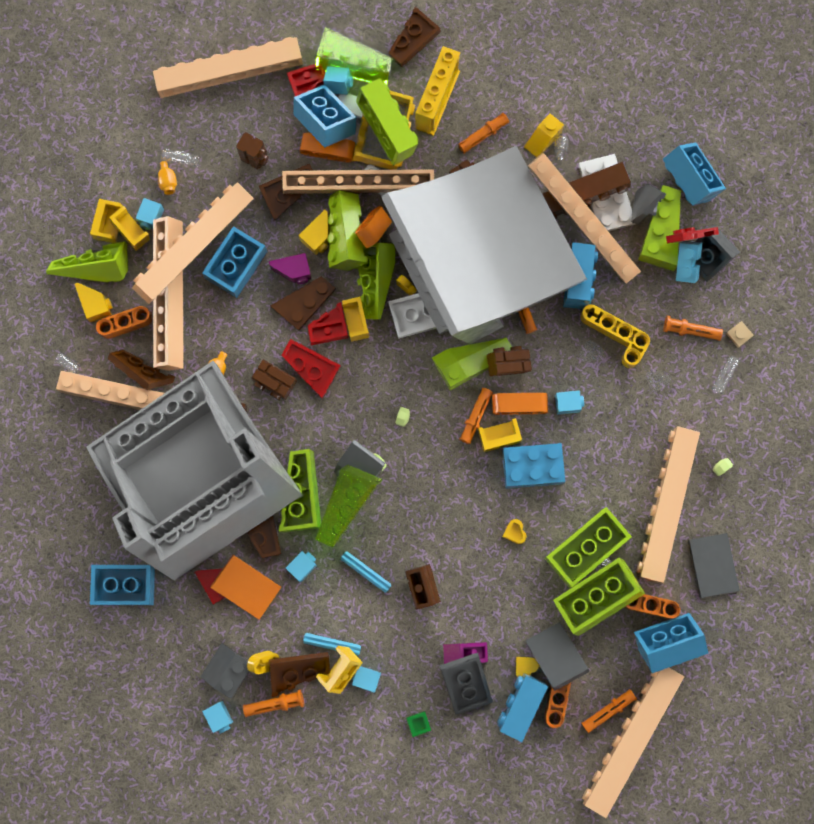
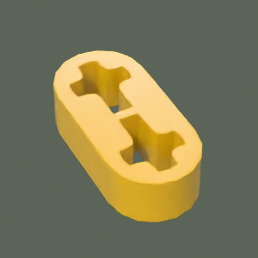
M271 651L254 654L248 660L247 669L255 674L270 672L269 659L280 657Z

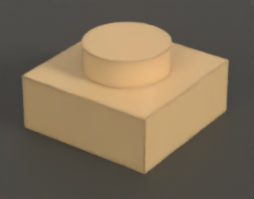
M742 321L726 333L737 348L754 336Z

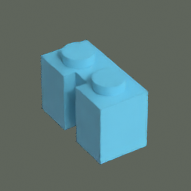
M682 241L680 243L676 281L690 283L698 281L700 265L695 263L696 260L701 258L703 242Z

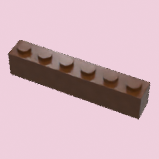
M623 162L569 182V184L589 207L593 204L592 202L607 200L612 194L625 193L630 188L631 181ZM548 191L542 193L555 219L559 215H567Z

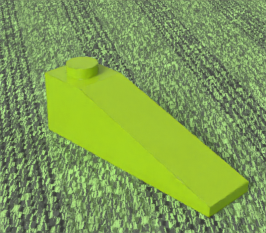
M126 241L103 245V250L95 253L90 249L78 258L75 255L52 261L46 273L100 282H120L128 272Z
M376 243L363 250L364 256L368 258V263L354 268L358 269L360 278L357 279L358 286L361 285L363 289L361 302L365 319H381L395 265V245L390 243Z
M507 338L449 348L431 359L451 391L487 371L489 367L487 354L492 353L494 348L504 347L505 351H508L512 346Z

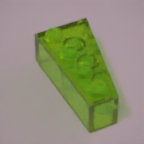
M324 27L316 55L315 69L325 70L326 72L327 67L349 68L350 75L354 79L371 83L381 78L383 83L388 84L393 58Z
M348 464L340 470L315 540L332 548L339 543L383 479Z

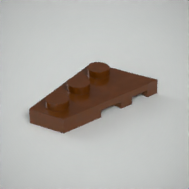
M416 6L412 11V16L406 21L402 33L398 35L388 52L389 57L401 68L441 32L440 27Z
M309 163L293 171L313 170ZM282 176L259 186L274 221L305 194H283Z
M321 276L270 305V307L299 331L332 295L336 288Z
M125 350L109 353L108 360L115 367L126 373L129 378L136 381L143 389L150 390L174 382L175 376L171 374L166 376L160 373V369L143 364L142 359Z
M273 515L247 532L262 558L282 554Z
M328 652L269 659L272 698L279 695L278 693L281 691L296 688L295 685L302 682H310L317 679L316 676L318 674H329L330 661Z

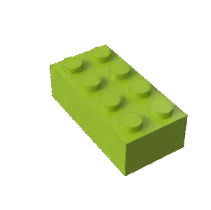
M379 78L360 88L356 103L394 166L413 155L419 144L418 137L415 132L410 130L407 118L404 115L402 116L397 101L392 99L389 94L388 85Z
M605 507L544 559L565 584L572 588L632 536L610 510Z
M619 557L553 601L572 633L580 636L645 593L626 562Z

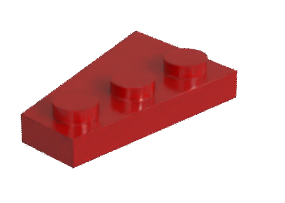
M292 339L289 340L281 355L323 400L341 365Z

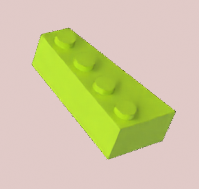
M663 185L660 191L666 193L664 199H661V202H658L656 215L651 216L638 260L674 271L678 265L679 242L667 244L666 236L673 235V231L679 230L681 190Z
M339 190L331 194L328 200V205L330 206L328 218L329 268L350 271L368 263V258L364 256L363 250L366 249L355 234V231L361 224L359 219L362 216L359 194Z
M310 449L290 451L287 473L300 489L302 496L282 508L279 532L322 528L314 451Z

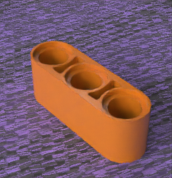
M303 133L299 152L306 156L309 154L312 157L324 159L327 157L330 160L341 162L345 160V162L350 163L353 159L356 143L349 139H343L324 147L311 133Z
M378 206L366 216L355 231V234L365 248H369L379 241L392 223V220L383 207Z
M138 306L99 320L96 324V330L102 337L111 339L150 325L153 317L146 307ZM147 313L144 320H139L140 314ZM129 319L128 324L122 327V320ZM106 325H110V330L103 333V328Z
M493 394V414L519 415V413L538 414V412L539 414H547L548 394Z
M646 594L636 599L634 606L627 605L624 607L628 610L666 619L676 618L680 613V606L677 602ZM648 600H652L655 604L652 611L646 608ZM668 604L674 608L672 615H668L665 611Z
M571 682L555 691L550 685L544 720L552 728H558L564 722ZM556 693H561L563 696L560 704L553 702V696ZM552 713H557L559 716V720L555 724L549 722V716Z

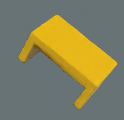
M99 199L90 231L93 239L116 243L119 231L113 226L109 217L123 207L121 203Z
M125 206L109 217L113 226L135 251L150 240L149 234L142 230L130 216Z
M356 297L343 300L342 305L351 342L369 338L361 298Z
M516 418L507 423L478 429L484 452L522 442Z
M337 646L336 650L341 655L328 675L318 674L316 678L328 692L341 694L363 662L349 647Z

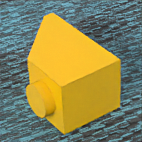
M549 113L536 128L524 148L537 158L562 133L564 124Z
M326 210L299 234L300 241L315 255L319 252L323 253L329 246V216Z
M75 283L86 319L90 323L112 315L110 309L113 306L109 298L85 285Z

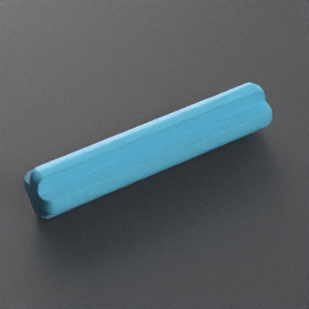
M346 551L342 555L341 560L383 592L386 593L390 589L391 584L349 552Z
M305 633L303 639L305 644L337 651V646L349 647L355 655H359L361 646L358 644Z

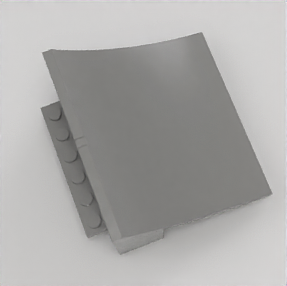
M517 146L446 176L412 187L388 192L381 196L397 227V230L389 235L439 334L449 330L451 336L472 344L504 327L500 320L501 318L535 305L587 280Z
M214 361L86 447L104 481L123 510L112 517L124 548L174 581L302 496L300 489L259 433Z

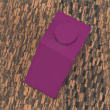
M306 253L268 261L272 271L292 283L305 284L308 280L312 279Z
M487 642L443 644L444 664L478 653L481 663L488 662Z

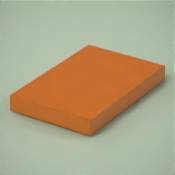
M232 555L211 585V588L260 620L281 589V586L235 555Z

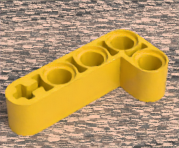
M591 304L583 308L580 315L581 321L585 325L626 346L627 348L621 359L622 364L626 368H634L640 362L650 344L648 334ZM589 312L593 313L591 318L587 317ZM604 320L609 321L610 324H611V327H610V328L604 327V326L602 325V321H604ZM619 330L627 331L628 336L622 337L619 334ZM636 339H642L644 346L637 345ZM627 355H633L636 361L633 363L629 362Z

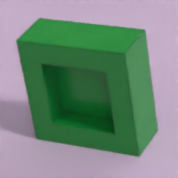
M425 711L406 717L412 737L431 731Z

